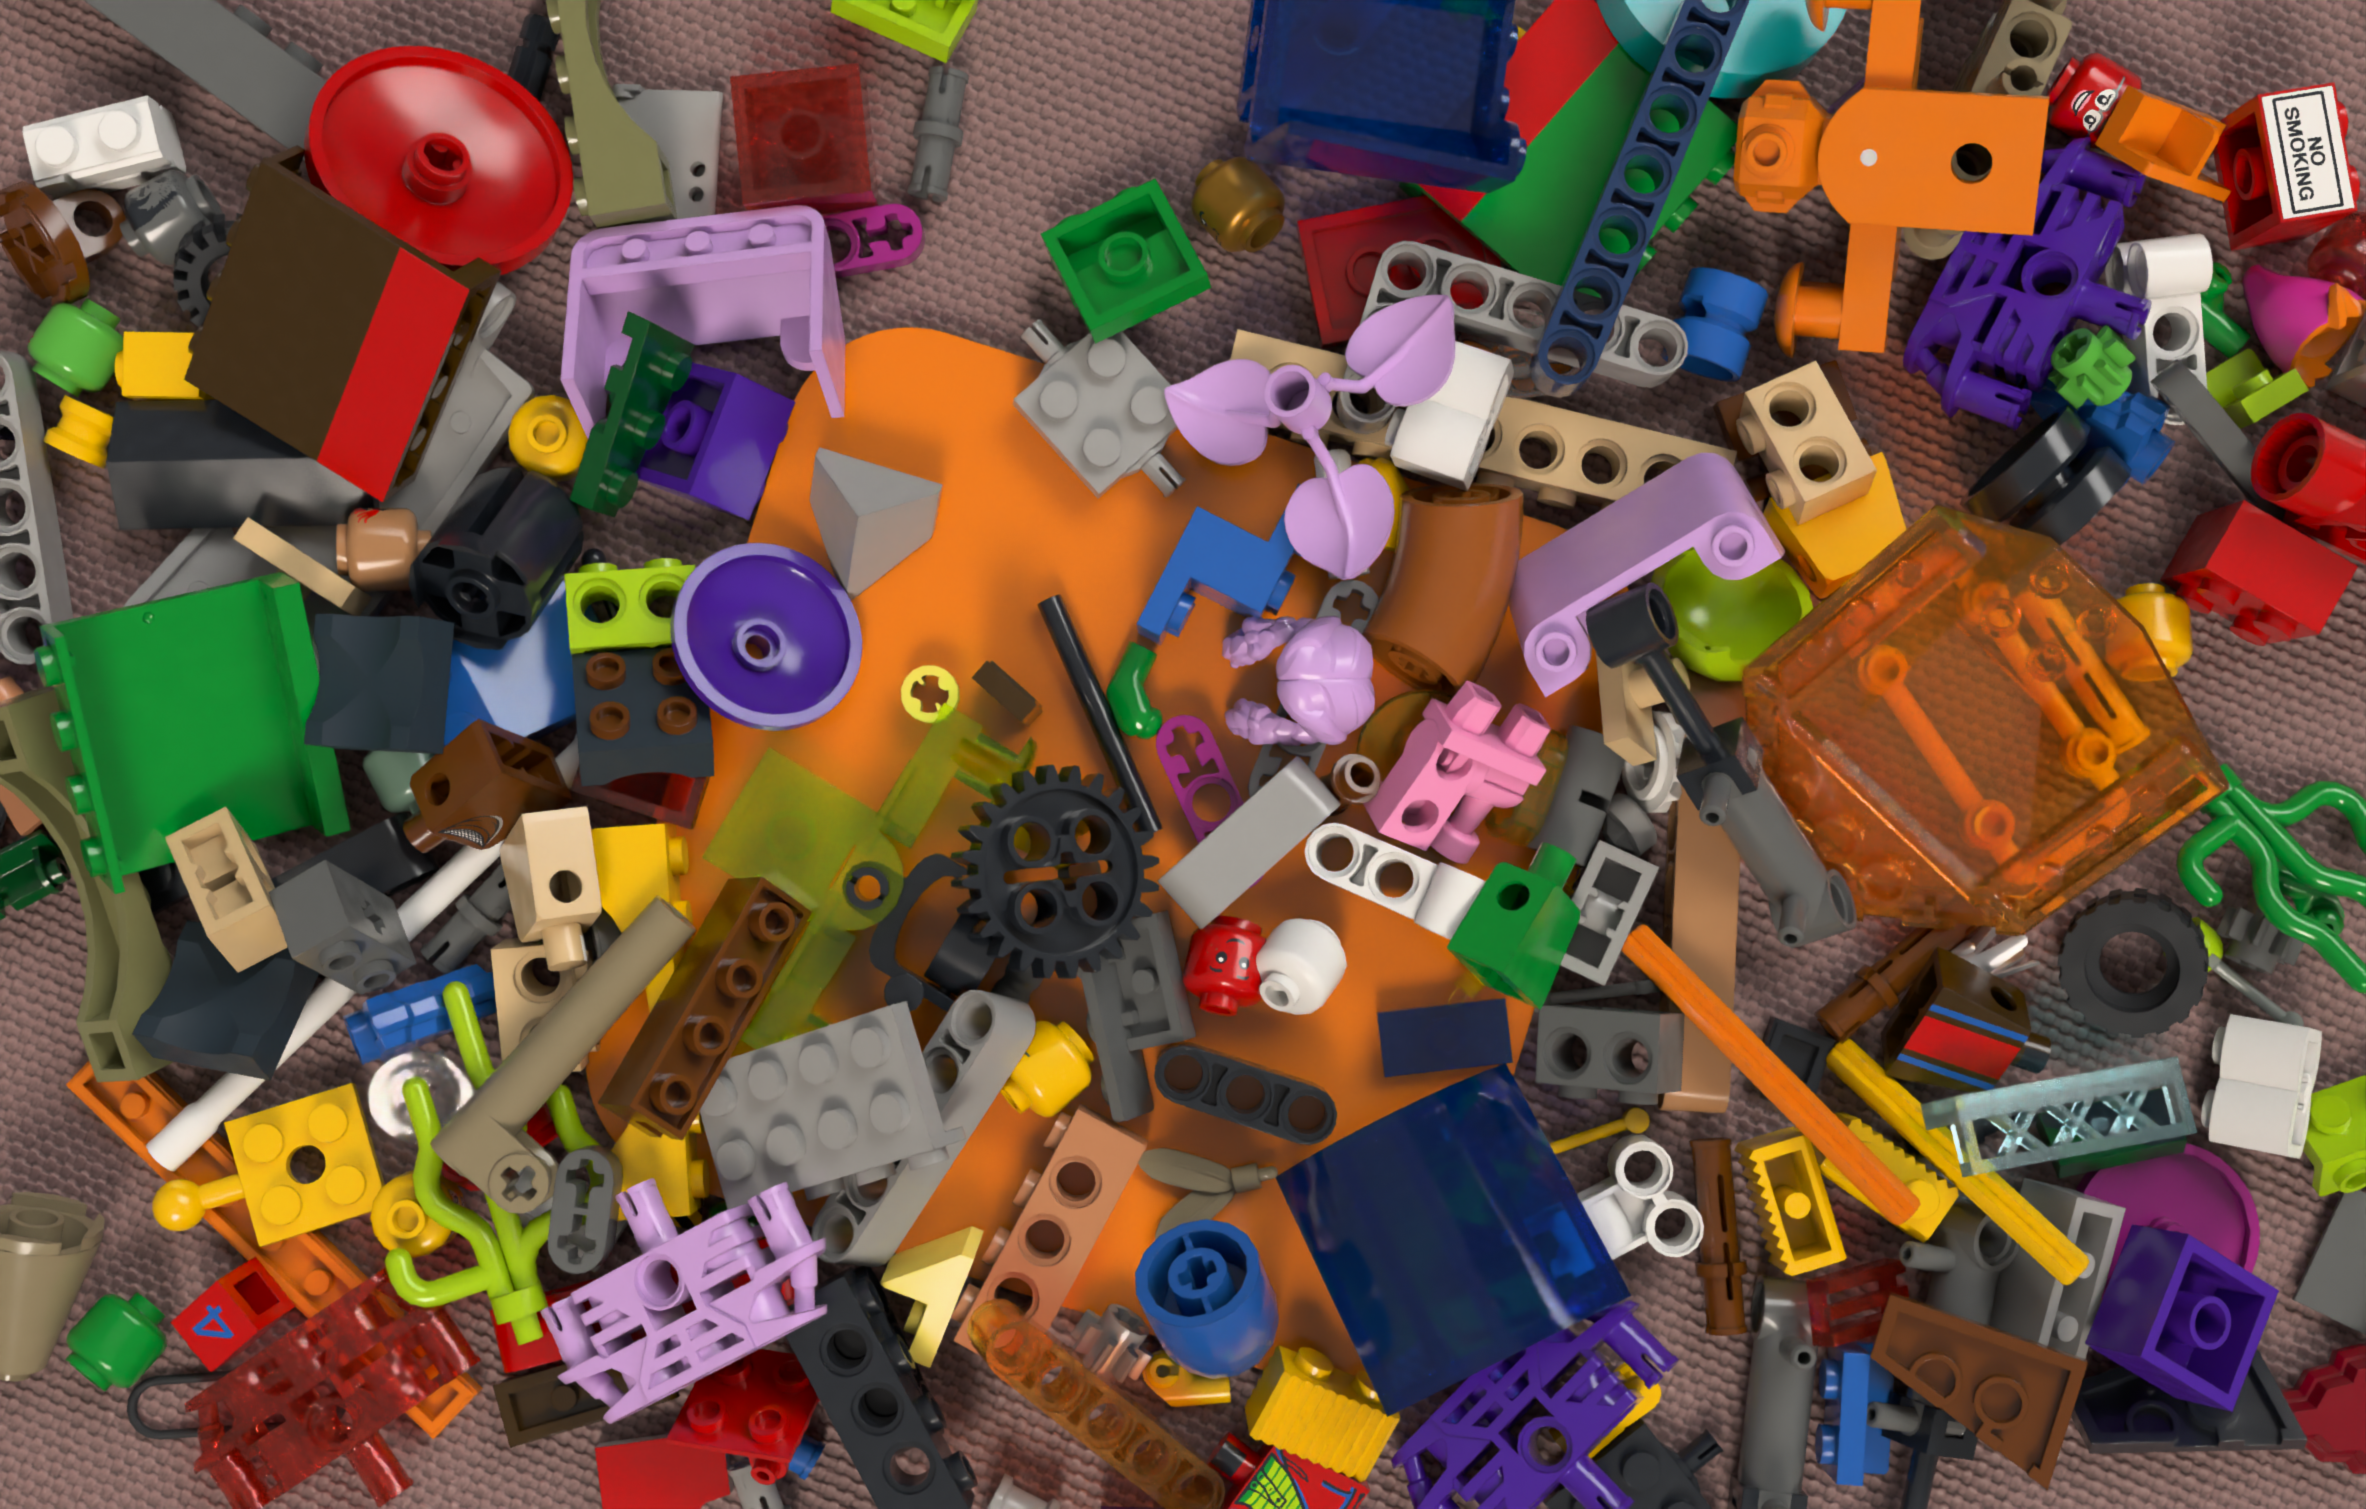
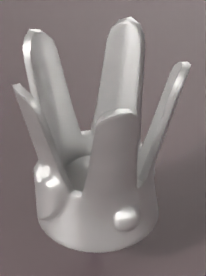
M1999 909L1970 940H1965L1951 951V953L1999 978H2004L2041 964L2038 960H2031L2008 968L2025 957L2023 948L2027 945L2028 939L2023 934L2013 935L1990 949L1981 952L2002 928V919L2004 917L2002 909Z

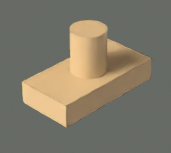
M248 517L233 538L279 568L276 573L282 572L298 581L303 602L306 601L313 590L349 614L360 616L372 599L367 593L361 591L350 582Z
M1596 653L1604 744L1632 766L1657 760L1652 706L1665 701L1641 664L1630 662L1611 669L1602 662ZM1679 658L1670 659L1690 690L1689 676L1683 662Z

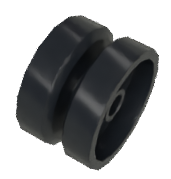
M2068 404L2061 406L2048 415L2008 449L1972 485L1960 502V505L1982 527L1997 525L2021 509L2006 526L2000 546L2022 568H2028L2039 562L2081 530L2120 490L2130 477L2132 471L2109 446L2091 449L2069 465L2086 445L2091 427Z

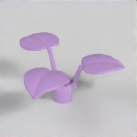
M1425 295L1406 299L1374 313L1363 321L1354 331L1345 351L1349 367L1356 374L1363 377L1361 380L1333 378L1327 372L1322 373L1315 379L1307 369L1298 365L1283 366L1271 374L1266 367L1258 362L1248 359H1236L1216 364L1191 379L1164 389L1168 408L1182 435L1199 453L1221 465H1242L1258 458L1266 447L1268 438L1267 427L1276 428L1282 422L1292 432L1302 434L1323 466L1327 478L1309 479L1294 491L1285 509L1284 523L1286 533L1294 549L1305 560L1330 572L1341 580L1357 577L1378 558L1390 536L1395 509L1391 489L1385 478L1374 467L1367 464H1358L1347 468L1339 474L1333 458L1318 433V430L1325 425L1331 415L1332 400L1329 393L1333 390L1363 394L1375 386L1378 395L1386 403L1401 407L1419 404L1434 396L1447 382L1455 360L1454 305L1447 295Z

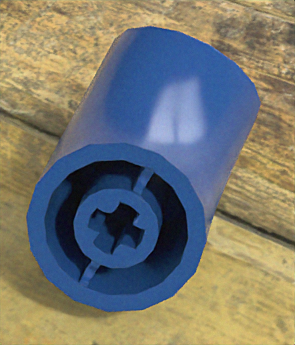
M1208 1219L1182 1223L1160 1235L1143 1253L1135 1272L1136 1295L1153 1331L1172 1360L1189 1373L1211 1379L1238 1376L1259 1364L1274 1343L1279 1323L1276 1293L1269 1282L1259 1253L1246 1233L1230 1223Z

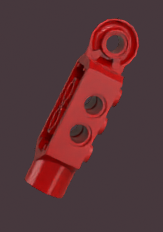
M2295 413L2286 416L2267 431L2254 453L2251 464V482L2255 492L2261 498L2286 509L2283 523L2314 541L2366 565V441L2308 413Z

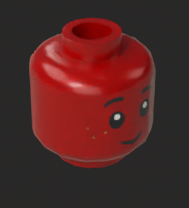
M1217 916L1211 921V924L1206 925L1203 929L1197 928L1193 932L1183 971V983L1188 991L1200 997L1199 1008L1217 1015L1236 1016L1238 1007L1252 1006L1262 1000L1259 990L1262 980L1257 969L1256 956L1266 943V939L1261 936L1262 928L1259 925L1241 918Z

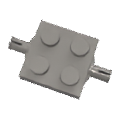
M1041 319L1033 323L1032 329L1028 327L1020 338L1026 341L1045 362V365L1039 377L1013 399V406L1097 499L1120 479L1136 474L1140 470L1159 488L1165 498L1169 497L1174 492V489L1177 490L1186 481L1161 454L1169 436L1178 429L1164 394V389L1171 385L1122 331L1096 344L1089 333L1082 340L1070 343L1066 347L1049 331Z

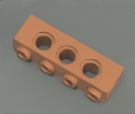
M1081 1103L1073 1117L1061 1111L1043 1145L1054 1151L1042 1174L1033 1169H1030L1012 1202L1023 1209L1012 1231L999 1226L981 1260L992 1266L980 1289L970 1283L968 1284L951 1316V1319L961 1323L953 1340L954 1342L1023 1378L1147 1147V1139ZM1071 1162L1083 1163L1093 1171L1095 1185L1085 1194H1070L1062 1188L1059 1182L1058 1175L1060 1169ZM1040 1220L1053 1221L1062 1229L1064 1243L1054 1251H1040L1031 1244L1028 1237V1228ZM1008 1278L1022 1279L1031 1287L1033 1300L1026 1307L1020 1309L1010 1308L1000 1300L997 1292L998 1285Z

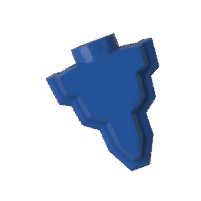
M2047 379L2040 393L2031 390L2032 398L2030 404L2042 419H2045L2061 406L2068 404L2091 427L2087 443L2076 456L2077 459L2091 449L2109 446L2132 469L2130 477L2142 485L2153 476L2175 444L2173 439L2160 431L2167 419L2170 405L2154 396L2147 397L2139 392L2131 394L2125 391L2118 399L2108 405L2096 406L2087 398L2083 405L2075 409L2055 391L2057 386L2050 379ZM2027 382L2024 386L2025 389H2028ZM2129 478L2126 480V482L2123 484L2120 490L2125 486Z
M474 964L429 981L418 982L402 989L367 999L361 1009L343 1015L348 1034L361 1064L364 1065L379 1058L382 1062H386L453 1031L442 996L444 987L452 981L462 982L468 988L478 1021L496 1013L493 972L487 973L480 966Z

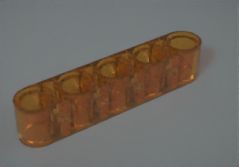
M992 1299L982 1303L974 1310L967 1328L969 1342L999 1378L1165 1509H1220L1225 1495L1223 1480L1189 1443L1102 1373L1095 1370L1092 1365L1016 1304L1006 1299ZM1016 1329L1014 1337L1008 1344L994 1348L995 1342L1005 1331ZM1062 1366L1057 1378L1050 1383L1042 1385L1043 1378L1051 1369ZM1107 1403L1101 1415L1088 1421V1417L1097 1406ZM1151 1440L1146 1450L1141 1454L1133 1456L1137 1447L1143 1442ZM1194 1476L1186 1488L1179 1490L1181 1484L1187 1478Z

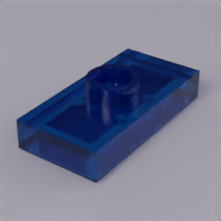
M1503 997L1376 1012L1384 1077L1513 1063L1506 999Z

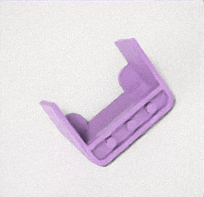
M792 205L600 228L587 233L574 245L570 259L560 380L587 438H589L593 426L600 419L605 418L607 394H610V391L604 389L610 367L616 364L622 366L627 358L632 338L621 332L628 311L657 324L694 345L780 336V346L785 360L796 369L816 371L831 418L844 417L845 335L830 239L824 220L815 209L803 205Z

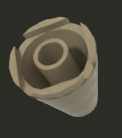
M16 1192L12 1193L11 1204L0 1205V1380L11 1382L23 1381L30 1378L33 1373L43 1370L48 1364L103 1239L105 1218L100 1213L94 1221L86 1217L87 1204L54 1194Z

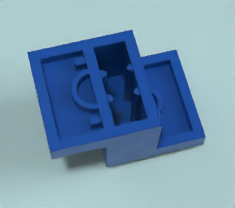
M1197 506L1136 624L1138 634L1160 646L1167 633L1179 638L1195 607L1194 602L1196 598L1188 594L1189 590L1245 618L1256 617L1260 619L1264 611L1276 616L1296 575L1287 571L1286 568L1294 554L1302 557L1294 549L1287 536L1284 523L1285 510L1270 540L1267 542Z

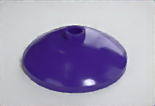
M747 543L716 552L699 564L688 576L678 592L672 609L670 622L672 649L678 667L686 682L711 709L723 717L746 727L759 730L781 731L813 723L828 714L841 702L858 674L862 656V634L858 616L850 598L840 583L824 567L810 557L790 548L767 543ZM750 643L759 647L763 659L751 657L746 651L745 644Z

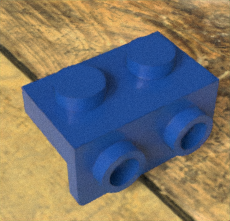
M1829 1339L1828 1359H1822L1820 1363L1819 1392L1821 1398L1825 1399L1824 1424H1818L1816 1430L1815 1454L1817 1463L1822 1464L1821 1468L1838 1485L1863 1486L1864 1473L1886 1474L1889 1470L1890 1439L1881 1436L1882 1429L1872 1428L1866 1424L1868 1403L1872 1401L1888 1403L1890 1392H1893L1894 1375L1870 1357L1874 1342Z

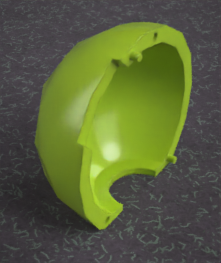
M1691 547L1656 568L1650 582L1658 585L1666 594L1677 619L1679 640L1675 646L1667 648L1668 652L1673 658H1679L1686 668L1715 681L1738 682L1761 676L1781 666L1798 652L1808 638L1815 615L1809 589L1794 569L1781 559L1751 576L1740 580H1729L1713 574L1704 565L1695 548Z

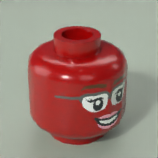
M2099 53L2088 54L2081 61L2071 57L2046 94V96L2050 97L2049 105L2051 106L2048 112L2049 123L2074 139L2090 137L2091 148H2100L2095 143L2126 87L2129 85L2142 90L2141 78Z

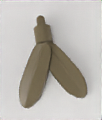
M1168 1148L1147 1150L1138 1162L1140 1168L1152 1179L1193 1190L1162 1217L1156 1230L1155 1240L1163 1233L1182 1223L1205 1219L1212 1220L1232 1200L1236 1193L1262 1188L1261 1181L1274 1179L1278 1175V1170L1274 1166L1259 1169L1257 1163L1231 1168L1230 1170L1226 1166L1209 1159Z

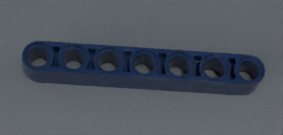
M1702 0L1681 1L1532 355L1529 368L1531 379L1536 387L1546 395L1558 398L1572 395L1580 390L1596 368L1749 4V0H1726L1729 11L1721 13L1708 9ZM1683 50L1694 52L1703 61L1705 70L1696 73L1684 70L1676 61L1675 53ZM1659 109L1669 111L1678 120L1680 130L1673 133L1660 131L1651 122L1649 113ZM1630 169L1645 171L1652 178L1655 190L1645 194L1634 191L1626 183L1624 172ZM1608 228L1619 230L1629 241V251L1623 254L1609 252L1600 243L1599 231ZM1581 288L1593 289L1600 294L1604 301V312L1596 315L1585 314L1574 303L1573 292ZM1555 348H1565L1573 352L1579 362V373L1564 376L1555 372L1549 365L1548 351Z

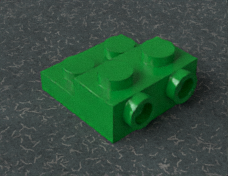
M1156 179L1138 187L1124 189L1115 195L1113 199L1082 214L1068 216L1055 227L1041 233L1050 260L1074 307L1078 309L1095 344L1211 288L1207 272Z

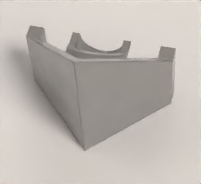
M819 447L815 455L810 504L835 578L852 601L932 538L935 531L943 484Z

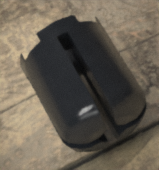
M498 467L478 475L410 565L408 584L416 606L419 608L425 601L436 616L443 621L454 623L453 640L478 649H503L509 640L521 637L526 632H529L564 580V574H568L582 553L584 541L583 521L577 504L570 500V495L553 478L534 470L529 471L524 477L519 467Z

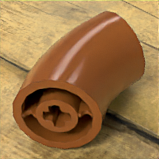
M1471 483L1468 491L1448 484H1440L1411 489L1399 495V522L1390 571L1381 597L1362 635L1370 643L1373 658L1406 684L1431 697L1450 702L1467 680L1476 683L1498 637L1510 601L1518 566L1524 493L1520 489L1505 485Z

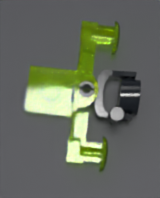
M943 703L937 713L939 715L913 758L908 760L878 811L771 747L767 749L702 858L735 878L763 877L811 910L812 913L807 920L810 922L773 982L772 990L752 1023L744 1031L740 1038L741 1041L754 1049H759L834 1024L814 1012L813 1009L858 937L849 930L865 929L876 923L878 925L871 939L869 956L875 968L891 977L884 988V999L888 1006L907 1001L909 1011L911 1012L918 1008L924 997L948 1012L956 999L954 995L960 997L969 990H977L995 958H990L986 955L993 939L992 935L985 938H971L969 935L970 930L979 920L977 913L960 914L926 970L924 977L940 987L900 965L896 958V944L901 928L910 910L922 893L933 882L943 876L957 878L967 875V868L945 854L935 853L925 857L905 877L904 864L895 845L883 834L885 833L908 848H912L954 778L991 799L990 803L996 805L991 796L989 788L991 785L1006 783L1013 788L1012 773L1028 770L1031 773L1038 752L1037 742L1032 737L1029 738L1020 754L1017 755L982 733L985 728L984 726L948 704ZM854 845H857L854 851L852 852L851 856L849 857L848 861L846 862L845 866L843 867L842 871L838 875L837 879L835 880L834 884L830 888L829 886L831 885L841 866L845 862L852 848L854 847ZM870 875L878 880L880 895L876 899H867L861 895L859 882L863 876Z

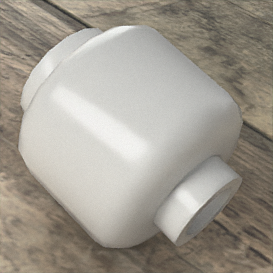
M1301 918L1285 920L1274 928L1256 956V965L1262 980L1259 989L1260 995L1273 1009L1295 1015L1311 1014L1323 1006L1342 980L1347 967L1345 952L1336 933L1320 921Z

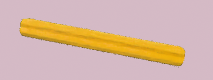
M1847 1039L1843 1044L1839 1042L1831 1049L1826 1057L1827 1067L2061 1284L2067 1286L2073 1283L2086 1270L2090 1262L2086 1254L1893 1077L1886 1075L1885 1070L1854 1041Z

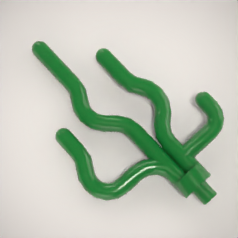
M2195 753L2177 770L2194 786L2186 795V798L2203 816L2207 814L2212 821L2187 839L2177 853L2176 868L2182 884L2201 905L2205 907L2218 905L2223 898V891L2206 872L2203 862L2231 839L2249 860L2255 900L2268 922L2283 934L2311 946L2353 990L2359 993H2366V964L2327 925L2296 911L2288 904L2280 890L2279 868L2276 861L2277 858L2293 876L2309 888L2330 895L2348 897L2357 901L2366 909V877L2353 872L2323 866L2285 829L2304 820L2320 806H2330L2341 812L2348 820L2357 845L2366 856V800L2352 788L2338 782L2315 781L2300 788L2281 803H2268L2250 793L2242 785L2244 781L2226 763L2214 770L2198 753Z

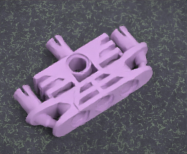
M654 1178L628 1188L627 1193L624 1191L615 1196L616 1201L619 1203L643 1255L572 1292L571 1296L552 1304V1307L550 1306L540 1311L554 1337L563 1362L567 1366V1371L557 1377L564 1384L576 1381L593 1398L601 1399L610 1407L603 1419L612 1424L827 1314V1304L815 1305L814 1287L818 1284L817 1258L826 1250V1237L812 1241L789 1191L790 1187L787 1182L773 1186L761 1192V1196L756 1195L747 1200V1204L723 1211L678 1235L676 1227L669 1216ZM755 1215L760 1225L751 1227L748 1218ZM766 1237L769 1247L761 1249L757 1240ZM671 1264L676 1269L679 1277L678 1286L671 1277ZM748 1273L751 1282L735 1289L732 1281ZM789 1278L791 1286L794 1288L795 1310L791 1311L781 1292L783 1282ZM589 1300L592 1309L586 1311L583 1302ZM693 1300L697 1310L686 1315L681 1304ZM599 1322L602 1331L595 1333L592 1324ZM644 1328L647 1336L634 1343L630 1334ZM612 1368L621 1372L629 1390L626 1394L614 1384V1379L605 1372L606 1370Z

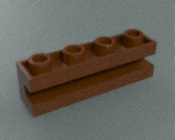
M763 877L728 879L598 1104L650 1137L661 1138L664 1134L671 1139L683 1140L812 911Z

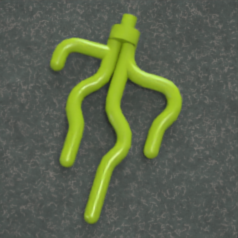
M452 981L444 987L442 996L466 1072L475 1090H477L495 1069L492 1065L468 988L462 982ZM414 1076L408 1078L403 1083L402 1094L418 1142V1153L412 1175L415 1197L427 1216L440 1226L462 1235L469 1241L474 1250L478 1265L433 1281H425L417 1275L409 1252L402 1248H394L389 1251L385 1258V1266L390 1282L397 1294L405 1301L424 1308L442 1306L486 1290L497 1325L511 1322L518 1345L543 1337L536 1312L547 1308L548 1304L537 1273L536 1260L540 1248L548 1240L551 1209L530 1220L523 1229L519 1214L509 1213L498 1207L484 1193L497 1233L496 1236L489 1222L473 1210L456 1204L446 1197L440 1183L444 1161L430 1145L431 1140L442 1127L429 1086L422 1077ZM561 1084L546 1103L555 1131L564 1149L571 1153L585 1146L600 1145L584 1130L572 1093L566 1085ZM527 1124L522 1128L525 1132L527 1131ZM592 1160L589 1161L588 1165L584 1166L590 1179L584 1203L589 1201L591 1188L604 1183V1174L594 1172ZM583 1215L582 1226L586 1224V1215Z

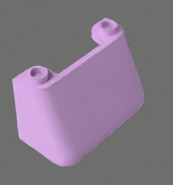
M1699 453L1690 456L1518 561L1509 607L1527 667L1545 697L1571 683L1589 668L1588 664L1591 660L1592 645L1588 637L1586 611L1691 547L1695 548L1704 565L1713 574L1729 580H1740L1751 576L1782 558L1785 553L1783 546L1735 467L1726 458L1715 453Z

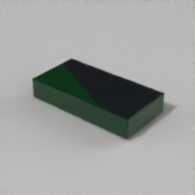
M2163 1088L2037 1114L2036 1128L2058 1178L2183 1153L2187 1142Z

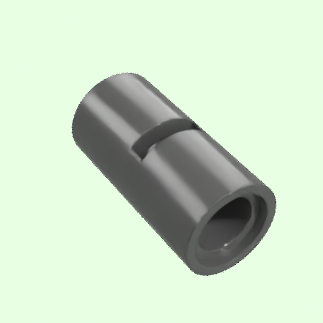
M1569 725L1526 847L1537 851L1542 842L1549 843L1574 856L1577 859L1576 866L1587 867L1626 761L1604 744L1603 734Z

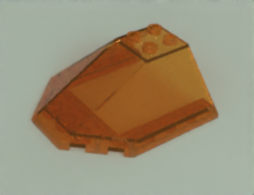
M1935 505L1743 669L1742 696L1745 697L1746 723L1764 750L1761 766L1826 870L1835 869L1845 879L1855 903L1857 921L1863 922L1865 915L1900 918L1902 919V926L1956 930L1957 924L1996 927L1995 934L2024 935L2229 789L2228 780L2148 632L2129 611L2051 537L1940 505Z

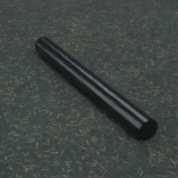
M1061 595L1050 597L1038 603L1037 606L1118 788L1122 787L1125 790L1123 801L1126 808L1140 807L1142 810L1139 818L1134 822L1136 831H1152L1154 833L1163 829Z

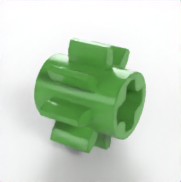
M2105 325L2096 336L2090 330L2080 328L2066 335L2053 350L2051 364L2055 370L2048 375V379L2057 386L2055 391L2075 409L2083 405L2087 398L2096 406L2108 405L2118 399L2128 388L2132 379V371L2128 365L2135 360V356L2126 348L2127 343L2109 326Z

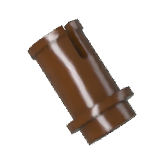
M1352 753L1341 757L1333 765L1328 775L1319 778L1341 802V805L1330 816L1343 813L1352 804L1361 805L1369 802L1377 795L1380 787L1378 767L1371 759L1360 754Z

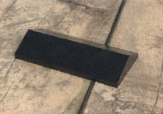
M216 399L116 402L106 464L119 530L240 528L247 517L265 528L337 526V524H347L351 512L355 509L379 508L378 499Z

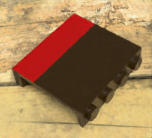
M296 145L274 156L264 157L259 164L257 163L253 167L247 178L246 190L250 192L243 214L236 219L228 232L226 245L230 247V251L224 268L215 276L209 286L207 299L211 302L206 319L195 331L189 342L188 351L193 355L184 380L371 496L384 502L415 481L501 271L479 257L454 272L302 179L303 171L299 168L305 154V149Z

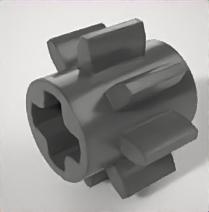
M2250 897L2245 909L2241 907L2235 909L2228 906L2216 931L2219 936L2226 938V941L2229 943L2224 954L2225 957L2266 975H2272L2277 963L2282 965L2287 963L2294 966L2304 945L2303 942L2283 934L2268 922L2257 906L2255 897Z

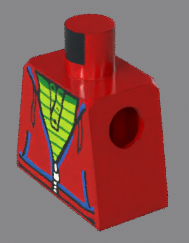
M1230 1432L1226 1433L1219 1441L1206 1463L1233 1483V1486L1222 1500V1509H1357L1370 1492L1367 1479L1365 1482L1360 1483L1354 1477L1348 1478L1344 1473H1336L1332 1468L1325 1469L1320 1463L1313 1464L1308 1458L1301 1459L1297 1454L1291 1455L1285 1449H1277L1273 1444L1267 1445L1263 1443L1258 1452H1255Z

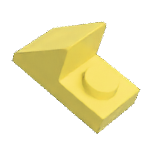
M971 1226L902 1251L890 1258L880 1284L886 1289L915 1299L903 1331L915 1335L909 1349L915 1363L928 1368L931 1367L975 1258L984 1232L983 1230Z

